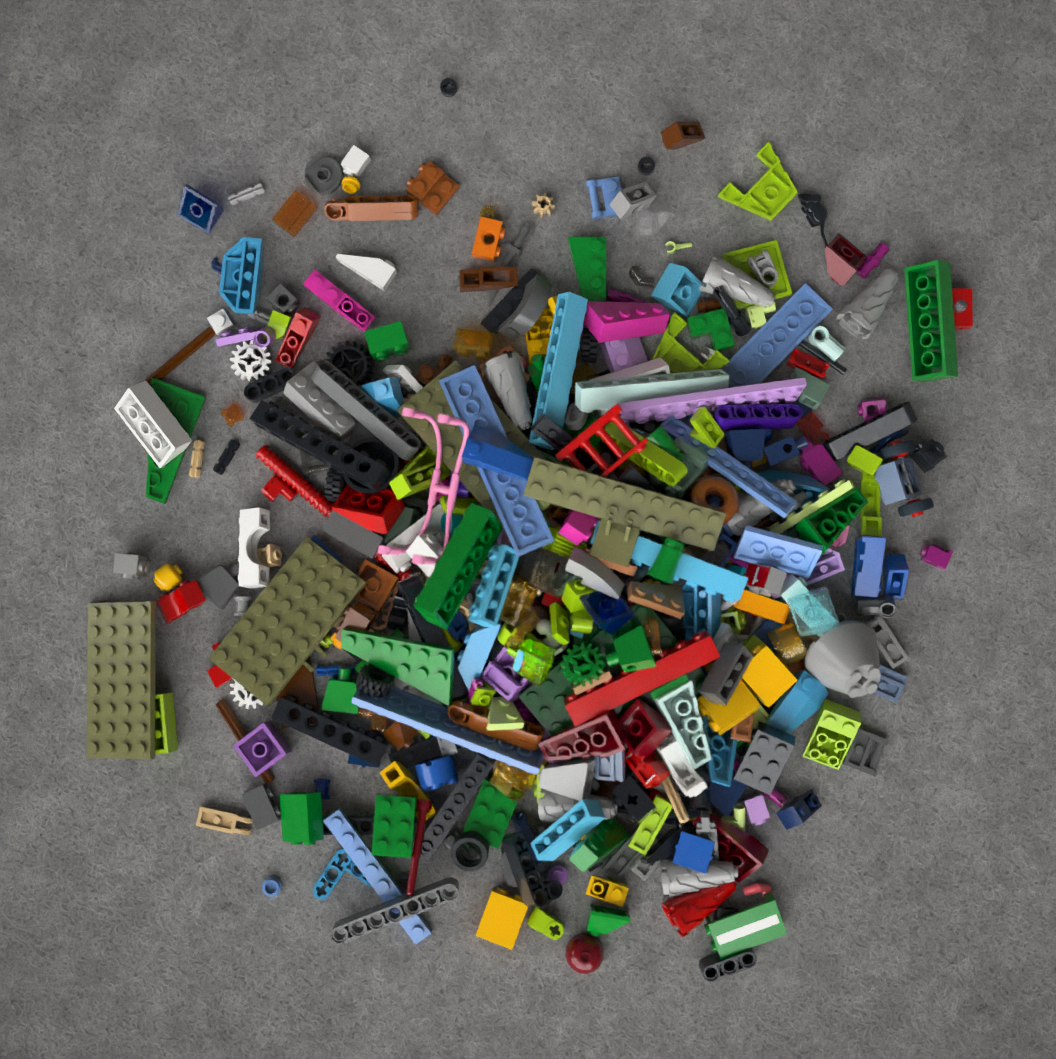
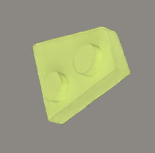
M493 697L489 707L487 730L522 729L524 721L514 703L507 701L504 697Z

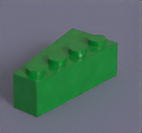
M568 237L567 243L581 297L588 299V302H606V237Z

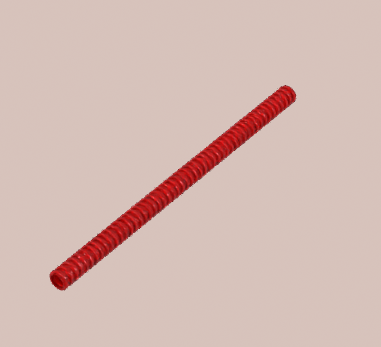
M268 445L262 446L256 453V458H260L262 463L265 462L264 465L266 467L269 466L270 470H274L273 473L278 474L279 478H283V481L287 482L288 486L291 485L293 490L296 489V493H300L302 498L305 497L306 501H310L309 504L314 505L315 509H319V513H323L324 517H329L334 503L328 501L326 495H322L321 491L318 492V488H314L312 483L309 484L307 479L304 480L305 477L303 475L300 476L299 472H295V468H291V465L286 464L285 460L282 461V457H278L276 452L273 453V449H269ZM378 553L373 558L374 560L377 559V563H381L383 568L386 567V571H391V574L400 578V581L408 578L409 574L412 573L411 569H407L405 572L399 571L396 574L382 557V554Z

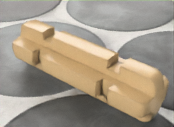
M195 440L193 444L195 449L192 451L190 465L192 468H190L189 476L199 478L201 474L200 467H202L204 454L202 449L204 450L205 442L201 440Z

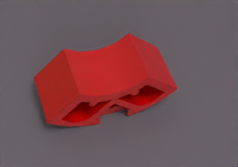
M186 580L180 583L179 588L172 593L167 592L159 596L160 599L156 605L166 624L187 614L188 611L199 607L206 599L196 580L192 582Z

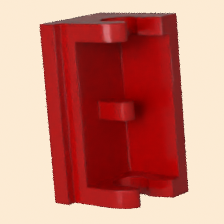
M796 347L793 349L786 364L791 368L795 369L797 367L821 379L825 377V372L830 366L829 363L804 353Z

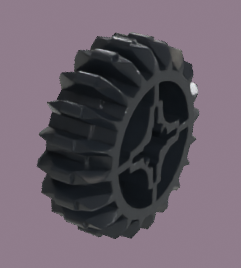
M345 341V346L343 347L341 342H339V349L332 346L331 348L334 353H326L330 359L324 360L329 361L333 365L341 355L342 363L337 366V369L343 374H348L351 381L357 386L360 383L362 385L366 384L364 379L372 380L368 373L374 374V370L369 368L374 367L375 363L369 362L373 357L368 355L370 352L368 349L363 350V344L357 347L356 341H353L350 346L349 341ZM346 352L357 353L362 358L350 359ZM345 359L353 365L351 366L352 374L347 368H344L347 363ZM364 364L363 372L357 378L356 370Z

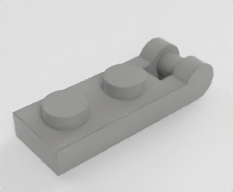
M874 615L870 621L866 620L863 622L874 631L878 649L891 669L909 659L881 615ZM879 625L881 629L875 632L873 627Z

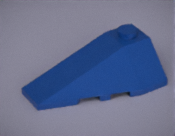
M477 425L473 427L469 434L462 454L463 463L526 481L534 460L533 456L496 431Z

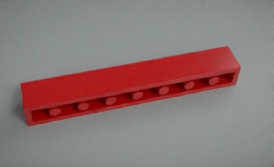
M698 632L693 635L692 639L676 643L672 649L659 651L656 654L657 656L654 657L656 667L631 672H624L622 669L621 673L615 676L611 675V679L578 695L575 692L569 694L566 697L567 699L564 700V704L574 725L577 726L719 658L720 655L708 632Z

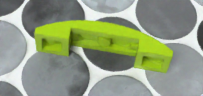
M861 472L860 492L868 501L860 511L861 535L881 537L880 486L875 479V473L871 476Z

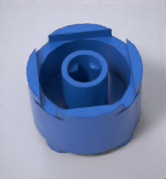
M452 755L442 756L441 758L415 765L422 792L443 787L445 784L459 781Z

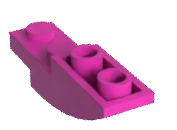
M314 270L303 285L361 331L364 332L375 319V316L349 295L341 291L317 270Z

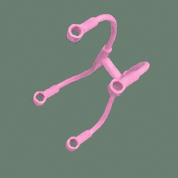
M403 408L402 416L425 418L431 422L436 433V466L432 475L427 503L429 504L419 535L425 534L433 506L436 503L437 492L448 494L445 548L446 544L450 542L451 516L455 506L462 454L469 436V427L460 418L438 414L437 422L461 425L464 428V438L455 471L452 474L450 487L439 485L442 440L438 424L432 416L424 411ZM379 545L377 553L399 555L407 553L406 551L410 546L400 549L399 547ZM413 554L412 563L434 565L441 556L435 558Z

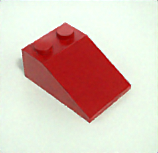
M348 484L332 505V510L370 531L383 534L389 533L405 509L403 500H398L391 489L385 488L378 493L365 494L352 489Z

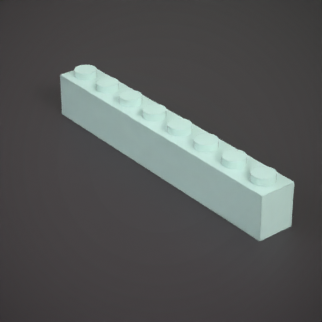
M722 369L576 382L575 405L580 411L590 413L593 410L599 409L608 411L617 403L725 389L729 386V375Z

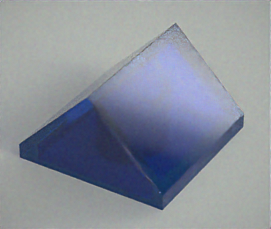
M186 184L176 216L209 235L224 210L219 203Z
M596 591L579 598L598 627L612 635L634 615L621 595L616 599Z

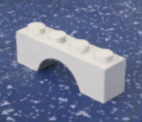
M260 507L240 510L239 586L245 588L266 587L269 584L270 568L263 565L258 559L257 545L261 536L270 530V511Z

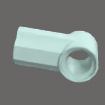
M823 326L816 327L808 335L810 344L817 346L833 361H836L846 349ZM815 332H819L822 335L821 341L815 338Z

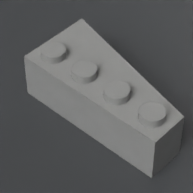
M313 361L287 381L284 394L318 427L323 429L328 436L333 434L340 439L339 442H342L351 435L355 422L342 406L312 381L311 375L316 367V363Z

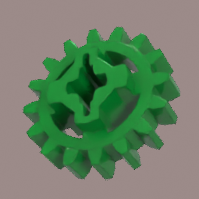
M581 643L579 648L574 644V650L567 649L568 656H562L565 661L561 663L562 673L569 682L573 680L575 686L579 682L582 687H585L586 682L593 685V679L599 680L598 673H604L601 668L605 666L604 661H602L604 657L597 647L593 649L592 644L585 647L584 643ZM592 656L595 658L596 664L593 663ZM571 666L574 668V673L571 672Z

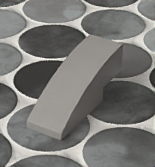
M574 548L565 571L582 577L581 584L618 599L625 584L599 560L582 550Z

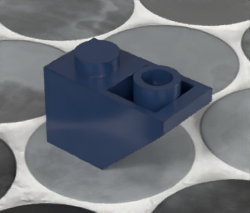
M811 789L784 805L776 814L787 830L804 823L822 805Z

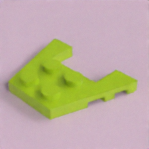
M767 142L757 153L756 157L770 169L745 195L729 182L718 194V197L772 221L797 195L798 191L787 172L784 171L780 159L772 149L771 143Z
M675 312L652 359H663L669 365L670 374L716 370L730 363L725 356L716 350L702 364L677 342L675 338L687 326V323Z

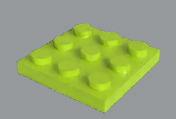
M777 240L721 255L722 259L757 280L748 264L747 258L750 256L753 258L761 254L763 250H767L778 272V279L775 285L770 288L773 291V295L776 296L774 300L792 295ZM764 275L766 281H773L772 276ZM734 300L737 309L752 306L751 304Z

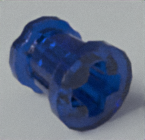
M314 779L315 792H321L322 800L330 799L328 792L331 779Z

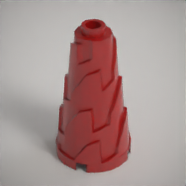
M733 881L716 887L702 888L700 891L683 893V895L667 899L661 903L663 911L671 925L679 927L676 932L683 938L704 921L703 919L718 909L720 904L733 895V892L736 891L737 883Z

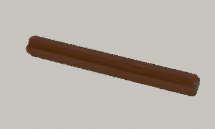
M208 327L144 381H147L152 387L151 377L162 380L216 335L214 329Z
M226 700L219 701L216 704V708L237 741H240L248 734ZM270 769L260 774L265 784L275 779Z

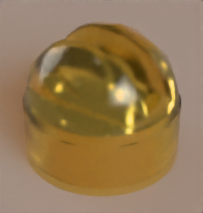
M487 205L482 207L479 217H485L489 213V219H494V208Z

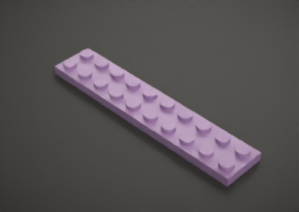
M805 378L624 402L618 403L622 408V411L619 413L622 415L623 421L629 425L636 422L644 424L650 420L664 421L668 417L673 416L675 419L684 418L686 415H694L699 407H706L708 412L714 413L720 405L792 403L798 399L807 382Z

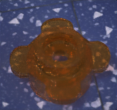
M232 404L227 410L223 409L221 411V415L225 417L228 426H233L234 423L242 421L244 418L236 404Z

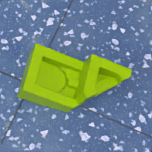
M273 310L267 327L274 329L276 332L275 340L285 336L292 318ZM264 334L263 339L267 341L268 338H267V336Z

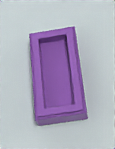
M494 660L489 662L480 676L507 701H512L522 686Z

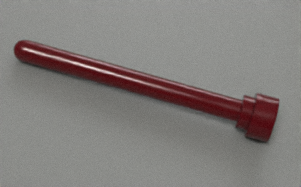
M417 799L416 807H418L419 815L406 891L408 896H412L415 891L426 815L429 813V809L432 808V801Z

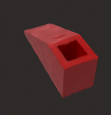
M305 307L297 311L275 361L292 369L315 331L321 316Z

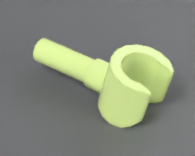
M669 241L665 244V246H674L673 250L667 251L668 254H673L676 250L692 247L691 242L675 244Z

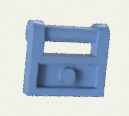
M619 176L586 181V188L589 189L593 211L591 213L592 219L617 216L610 204L621 190ZM596 187H601L605 211H600Z

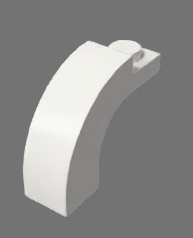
M672 734L668 735L656 748L682 792L689 797L699 795L702 790L707 788L704 780L692 768L678 741Z

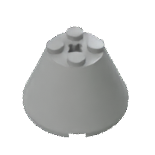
M844 621L823 631V636L816 643L813 641L805 657L806 672L819 680L824 687L847 694L851 698L874 693L878 689L877 684L881 677L878 644L874 631L859 621Z

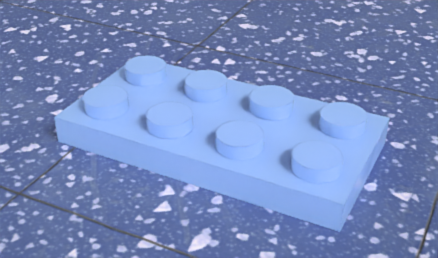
M746 525L734 552V558L754 564L771 566L784 572L809 578L821 555L822 545Z

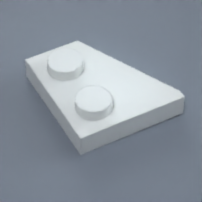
M387 365L382 370L389 378L398 377L400 387L409 392L414 390L418 393L423 388L411 375L412 372L406 365Z

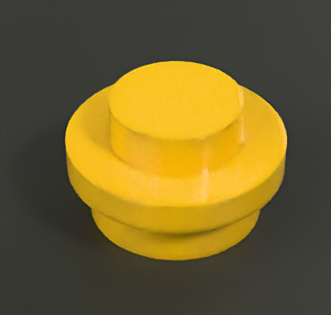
M353 176L343 178L342 188L345 192L354 194L360 189L361 184L357 178Z

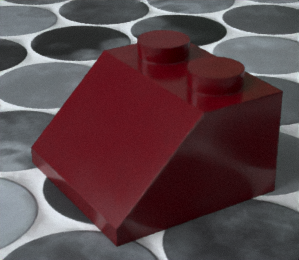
M637 699L619 719L625 744L633 756L649 757L673 731L663 715L640 699Z

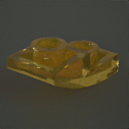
M534 613L527 615L517 624L504 644L506 649L511 646L517 647L524 642L525 635L534 628L533 624L538 619Z

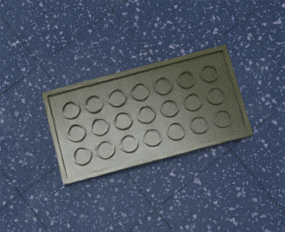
M455 360L403 404L397 412L402 416L403 408L424 411L432 416L436 422L438 414L455 417L439 380L464 369ZM490 398L508 440L531 456L546 459L533 444H528L529 439ZM402 416L437 455L436 433L431 422L425 418ZM437 422L442 440L441 461L454 473L464 437L459 425ZM462 460L459 481L484 508L493 512L501 524L500 517L477 466L463 463Z
M306 537L208 659L269 707L367 583Z
M155 602L88 603L87 758L155 759Z

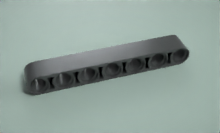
M320 360L311 375L312 381L400 458L406 461L412 460L421 446V441L327 360Z
M448 877L415 890L412 896L404 894L340 919L333 926L331 939L337 944H342L453 901L458 896L459 882L453 877ZM452 886L455 890L448 892L445 887ZM433 893L436 895V898L430 899L427 897V894ZM409 901H416L418 905L412 906L409 904ZM391 908H398L400 912L393 913ZM379 915L382 919L375 920L372 916ZM361 922L363 927H357L354 923ZM342 929L345 934H339L336 930Z

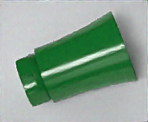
M663 425L647 437L650 442L682 462L686 458Z
M666 538L647 574L673 584L684 545Z

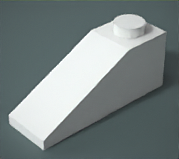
M337 254L336 256L338 262L383 291L387 289L397 274L395 265L389 260L384 262L379 258Z

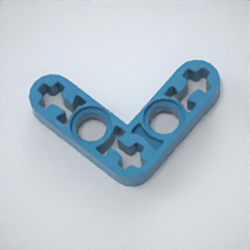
M344 848L339 849L314 885L313 894L317 899L323 900L330 895L345 870L372 887L368 880L363 877L362 873L355 871V863L349 855H347L349 860H344L340 865L344 867L343 870L339 866L332 864L334 861L336 864L341 858L338 856L339 853H347ZM334 868L338 871L336 879L328 877L329 869ZM322 878L333 884L332 887L328 884L325 888L327 894H318L319 890L317 887H322L325 881H322Z

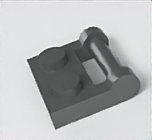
M858 729L842 764L875 776L877 773L876 767L885 745L887 746L889 740ZM876 741L877 745L869 766L866 767L864 764L872 742Z

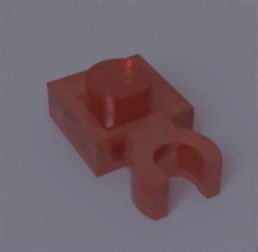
M812 411L796 423L807 438L811 435L813 436L815 445H822L819 441L820 436L825 441L829 439V435L820 430L824 425Z

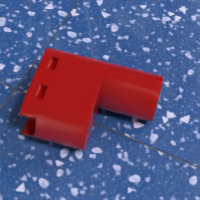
M277 475L273 476L261 490L264 493L263 495L271 502H274L280 494L290 502L297 496L296 491Z

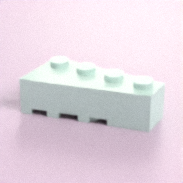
M689 679L688 682L653 700L661 715H663L673 731L671 733L678 741L693 769H696L711 760L706 735L704 734L693 683Z

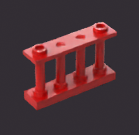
M617 403L556 453L555 456L559 461L565 459L574 468L587 471L575 457L574 450L580 446L588 452L603 470L599 475L605 477L635 451L637 453L643 451L647 447L645 443L648 442V439L646 437L642 440L638 439L621 418L622 415L619 412L622 411V408ZM607 422H615L634 445L626 453L621 450L605 430L606 427L604 425ZM594 433L597 436L599 435L619 458L610 466L590 444L591 440L589 437Z

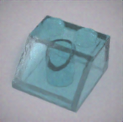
M826 587L787 599L800 637L819 634L840 627Z

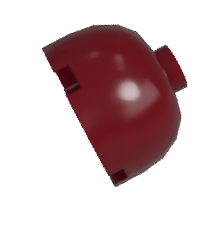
M581 933L569 940L565 950V957L568 965L574 971L588 974L600 967L604 958L602 943L591 934Z

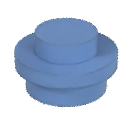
M268 877L262 884L264 894L269 897L278 895L282 889L281 881L276 877Z

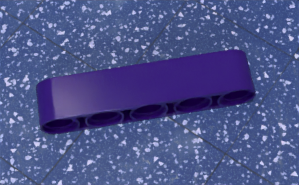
M796 404L720 405L712 417L721 430L791 429L796 425L803 413Z

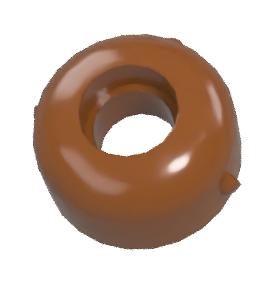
M707 477L688 490L690 494L689 502L709 508L713 507L709 506L705 501L706 496L713 494L721 499L722 507L713 509L726 513L722 526L726 525L735 513L739 512L737 491L724 478Z

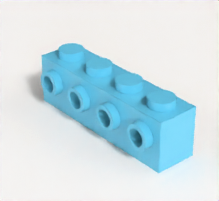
M504 544L494 545L489 550L488 561L482 571V580L476 589V598L469 611V621L483 627H497L519 559L513 548Z
M582 799L533 840L531 846L537 859L554 861L606 817L598 800Z

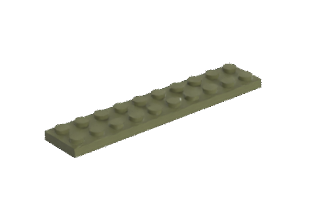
M534 456L523 492L524 496L606 520L609 519V514L612 512L614 513L613 522L627 526L629 519H633L632 527L712 551L715 549L726 513L720 510Z

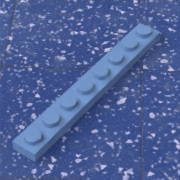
M674 416L668 417L660 425L665 427L673 441L678 438L708 457V465L783 518L796 506L797 501L719 447L711 448L691 437L689 434L692 429L680 420L675 419Z
M338 808L323 819V822L383 902L404 895L376 855H371L372 850L341 808ZM391 908L393 913L400 912L398 908ZM420 914L399 921L415 945L432 933V930Z

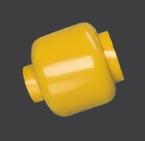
M165 563L154 572L155 578L153 580L162 591H171L182 583L181 574L183 571L177 564L173 566L171 563Z

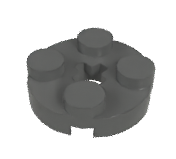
M318 156L306 165L305 181L313 192L326 195L335 192L340 187L343 180L342 170L338 162L333 158ZM320 172L329 173L326 179H319Z

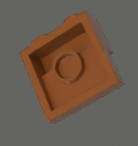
M429 161L427 164L424 162L419 167V174L416 178L411 177L408 180L406 191L409 195L416 196L420 204L437 216L460 186L445 175L442 169Z
M365 559L357 568V576L367 584L356 599L381 612L400 578Z

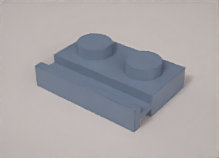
M880 665L881 677L877 684L878 689L874 693L897 703L908 677Z
M625 750L608 757L595 756L596 780H616L620 782L625 780Z

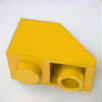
M591 875L585 894L623 907L629 887L627 884L616 882L610 878Z

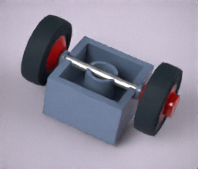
M898 440L890 443V446L881 449L880 454L883 460L893 458L897 459V461L881 465L875 472V479L879 483L881 490L880 496L885 505L907 499L911 500L906 505L898 507L900 517L911 514L912 517L923 515V511L934 507L931 498L915 499L917 496L922 495L912 459H905L904 457L916 450L913 440L905 442Z

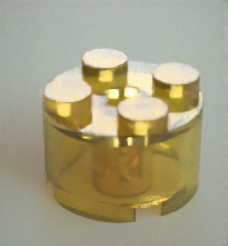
M792 621L767 633L784 666H789L806 657L807 651Z
M498 760L490 783L512 801H517L525 796L524 792L527 788L531 790L537 775Z

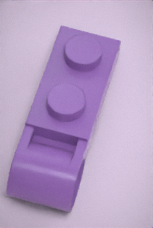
M247 326L238 329L239 332L233 333L232 330L224 331L215 340L218 347L253 339L258 347L264 348L275 341L276 332L271 327L250 329ZM262 333L267 336V341L263 339Z

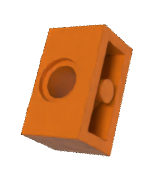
M480 216L472 257L495 262L496 257L499 258L501 246H498L499 241L504 239L506 228H503V221ZM490 236L495 240L493 243L488 244L484 241L486 237Z

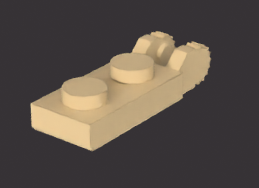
M200 806L196 826L231 834L250 835L251 830L236 827L237 821L248 824L253 823L252 818L240 816L237 813Z

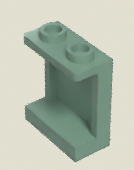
M676 438L674 440L675 444L686 457L682 463L687 467V474L675 486L667 485L649 472L648 480L653 486L663 489L667 495L681 499L708 468V457Z

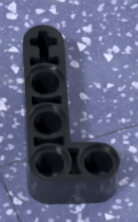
M523 833L506 834L502 840L503 848L524 904L529 907H542L559 898L563 892L561 883L556 880L542 881L527 837Z

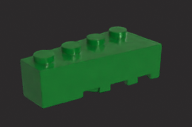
M855 487L804 517L793 529L796 528L801 540L822 545V555L868 501L860 490Z
M614 816L611 819L602 820L578 840L569 860L584 873L606 855L616 850L632 834Z

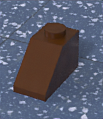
M675 122L660 132L663 144L667 150L679 149L706 139L700 122Z
M397 721L383 733L397 751L403 746L407 749L415 742L412 738L418 734L417 729Z

